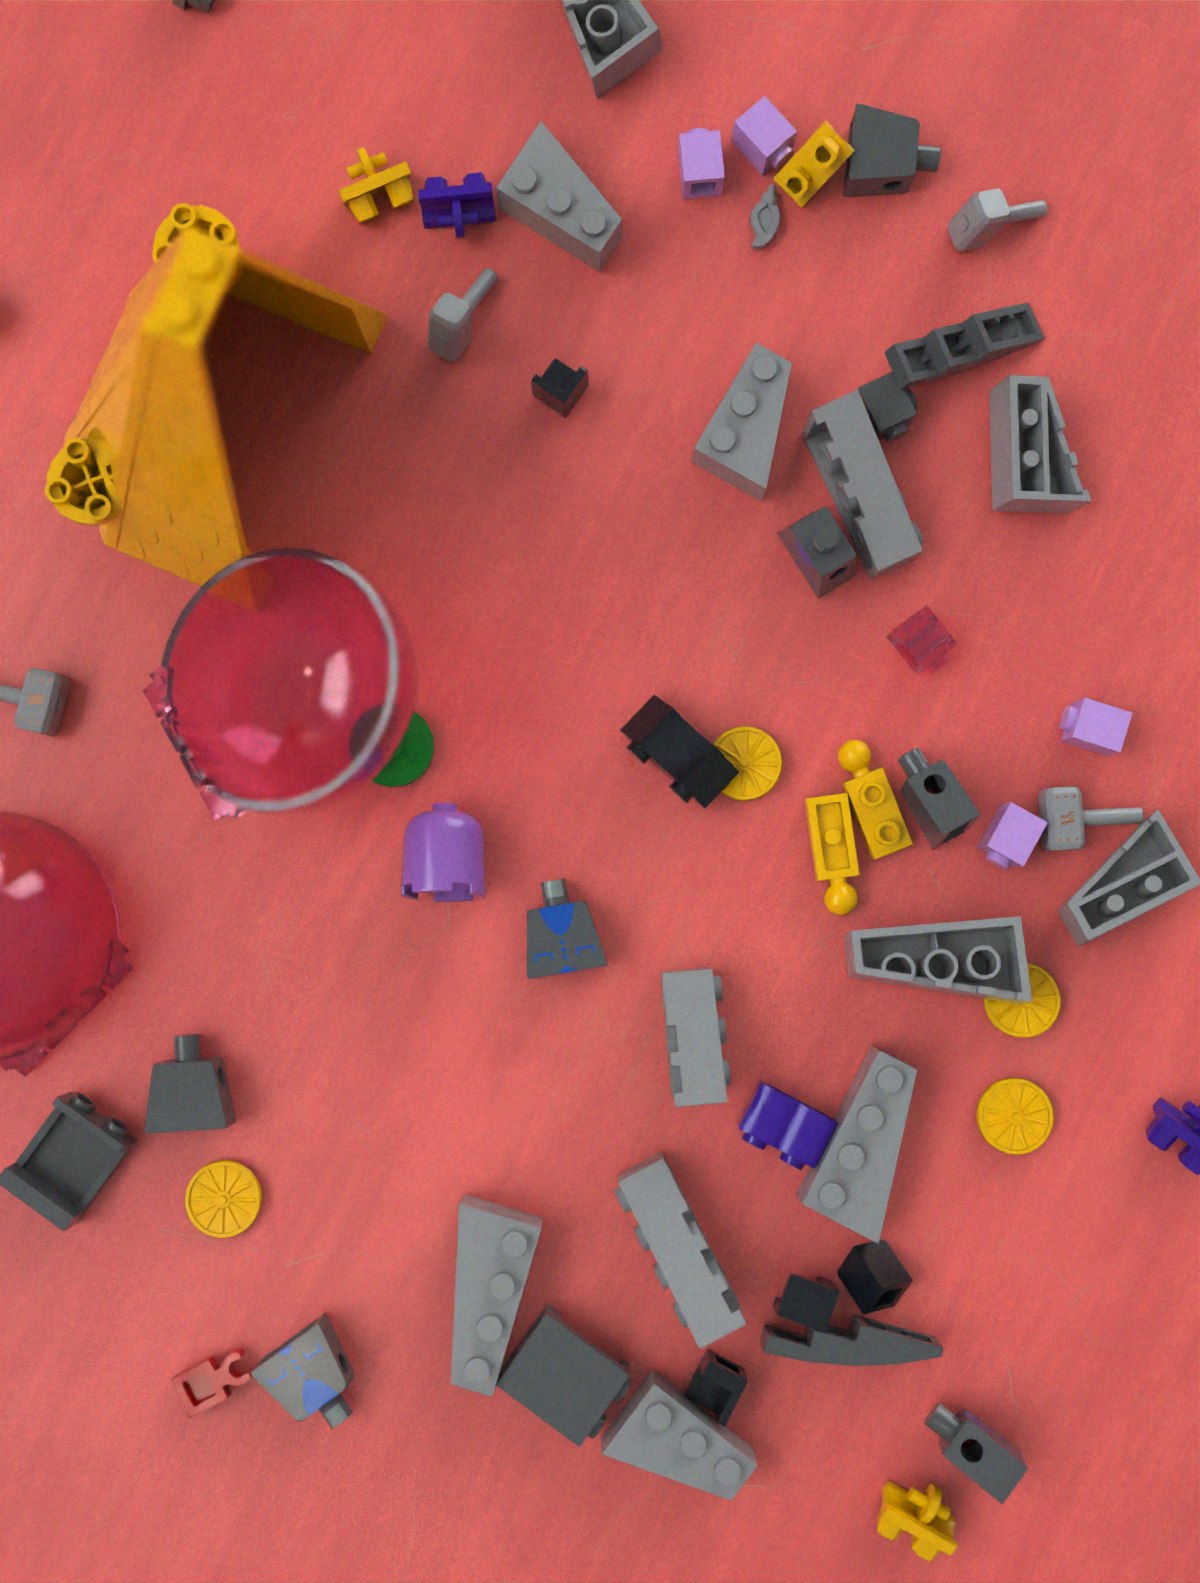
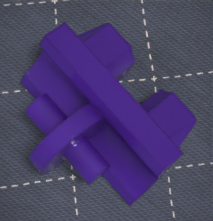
M481 172L467 174L463 178V185L448 187L447 180L442 177L427 178L424 189L418 190L424 229L455 226L456 238L459 239L465 238L464 225L496 221L491 182H486L484 174Z
M1160 1097L1153 1105L1156 1116L1145 1131L1150 1143L1162 1151H1167L1179 1137L1187 1143L1178 1154L1180 1162L1193 1173L1199 1175L1200 1105L1196 1106L1192 1102L1187 1101L1182 1106L1181 1110L1183 1112H1181Z

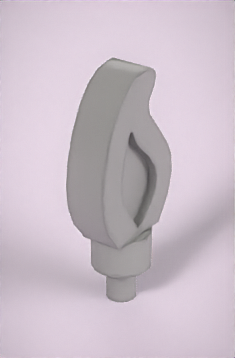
M772 184L768 186L767 192L762 194L761 201L751 212L750 226L755 235L751 245L753 250H761L768 246L779 226L780 211L776 205L778 196L775 194L776 186Z

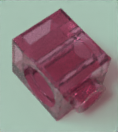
M927 605L886 636L916 675L925 668L934 673L952 659L947 652L957 645L956 641Z

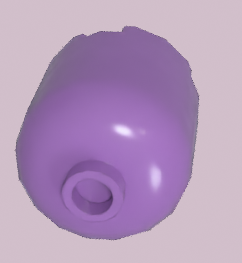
M435 803L432 805V811L420 813L412 818L406 826L401 878V896L403 898L418 900V893H434L435 902L473 901V895L485 898L483 829L476 818L465 812L457 811V804Z

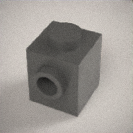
M893 372L858 387L878 440L885 438L887 442H891L910 431L908 427L917 415V401L910 388L900 390Z

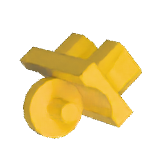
M826 120L773 179L802 208L855 150L837 134Z
M364 147L356 150L360 162L346 169L351 180L366 174L367 178L339 189V195L344 206L349 205L351 212L360 224L379 216L371 195L386 189L394 209L413 202L414 199L409 182L411 171L406 161L376 174L375 169L388 164L384 152L369 158Z
M889 1480L882 1488V1506L877 1516V1532L892 1541L897 1540L903 1530L913 1535L911 1543L916 1555L929 1562L941 1551L951 1556L957 1548V1541L953 1537L956 1520L955 1517L950 1515L951 1508L941 1503V1488L929 1484L922 1493L913 1487L907 1491Z

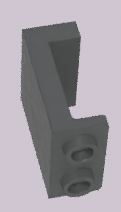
M69 1092L55 1099L52 1103L55 1107L18 1160L14 1164L5 1167L0 1174V1185L62 1231H66L80 1221L137 1141L128 1134L130 1129L127 1125L114 1117H104L95 1110L96 1104L90 1098L78 1092L74 1094Z
M547 1304L501 1368L496 1386L580 1447L587 1436L593 1439L599 1433L607 1418L603 1413L612 1400L616 1403L622 1400L632 1381L628 1379L630 1376L629 1363L623 1359L617 1362L561 1320V1312Z

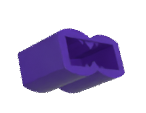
M760 1080L737 1125L739 1129L744 1131L743 1140L761 1150H765L767 1144L782 1151L779 1157L781 1160L802 1170L805 1164L812 1168L816 1167L838 1122L821 1111Z

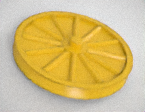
M741 726L724 732L714 742L713 745L739 771L734 779L721 791L724 795L736 800H754L766 795L778 782L782 771V756L778 745L766 732L755 727Z
M1027 963L1032 1002L1018 1005L983 999L986 1014L993 1025L1003 1033L1013 1037H1034L1045 1032L1053 1025L1060 1011L1061 997L1055 980L1047 971L1031 963Z
M1005 1078L993 1083L982 1094L978 1102L976 1118L982 1136L990 1145L1004 1153L1020 1155L1036 1150L1046 1141L1053 1127L1054 1114L1048 1096L1040 1087L1025 1079Z
M230 1160L215 1161L201 1168L190 1180L185 1193V1207L193 1225L202 1233L216 1238H228L245 1231L257 1218L262 1204V1191L256 1176L246 1166Z

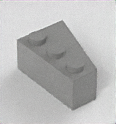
M540 121L496 187L499 209L600 272L622 239V219L542 121Z
M1009 375L989 391L992 511L1071 513L1090 503L1091 498L1088 489L1083 490L1075 468L1079 464L1075 452L1070 453L1062 430L1066 425L1049 377Z
M1157 809L1115 849L1057 909V912L1077 947L1199 886L1200 878L1159 809Z
M710 967L661 971L671 1096L675 1107L726 1103V1085L731 1084L728 1060H723L721 1043L727 1042L724 1018H718L716 1001H723L721 977L713 976V970Z

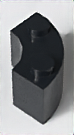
M655 695L620 730L631 741L626 748L643 764L648 760L653 762L673 781L669 788L685 803L694 799L703 808H706L739 773L717 747L698 733L673 707Z

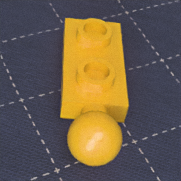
M852 739L843 743L838 751L840 765L845 770L852 772L854 778L842 782L845 793H848L850 806L871 859L875 860L913 845L883 767L869 771L868 764L871 760L869 747L861 740Z
M848 793L806 798L804 802L816 881L830 879V886L824 895L827 909L836 915L849 914L856 907L858 897L855 889L847 883L846 877L860 874Z

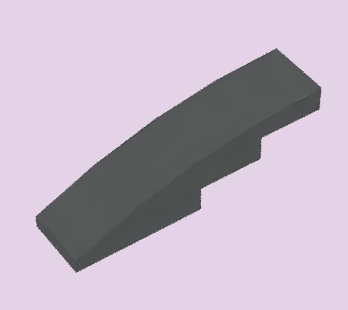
M1028 302L973 314L963 323L933 329L923 338L894 344L884 353L901 390L996 360L1037 344L1045 338Z
M856 1314L853 1315L850 1330L828 1325L827 1331L824 1333L807 1326L805 1335L764 1324L760 1338L764 1353L806 1362L848 1366L902 1364L942 1357L944 1349L935 1336Z

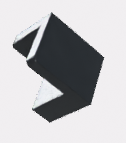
M555 358L542 377L536 374L531 380L532 394L535 398L566 418L589 386L588 370L580 366L576 372Z
M879 1240V1244L870 1242L853 1246L837 1270L838 1277L863 1315L894 1307L913 1281L888 1243L884 1240Z
M792 1273L788 1277L782 1297H775L773 1307L777 1316L826 1333L839 1290L833 1281L817 1276L816 1281Z
M707 1349L685 1391L686 1397L714 1412L716 1423L725 1427L748 1383L745 1369Z

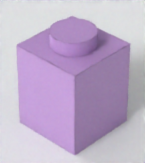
M764 96L734 121L731 142L763 176L772 167L779 169L789 161L794 154L793 146L797 131Z
M695 128L687 133L679 134L677 154L682 199L721 196L725 175L720 130L709 131L706 128Z
M1084 697L1072 702L1071 706L1068 705L1065 708L1059 724V728L1064 730L1061 741L1105 756L1120 753L1133 713Z
M1012 802L1000 804L977 847L987 852L985 856L987 861L1002 869L1008 870L1009 866L1023 867L1048 822Z

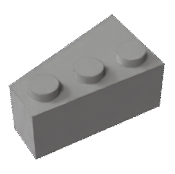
M755 343L694 447L691 462L757 500L762 501L767 488L792 363Z
M654 1369L651 1370L602 1435V1455L731 1501L758 1466L752 1446L728 1427L716 1423L714 1416L696 1402L688 1399L686 1394Z

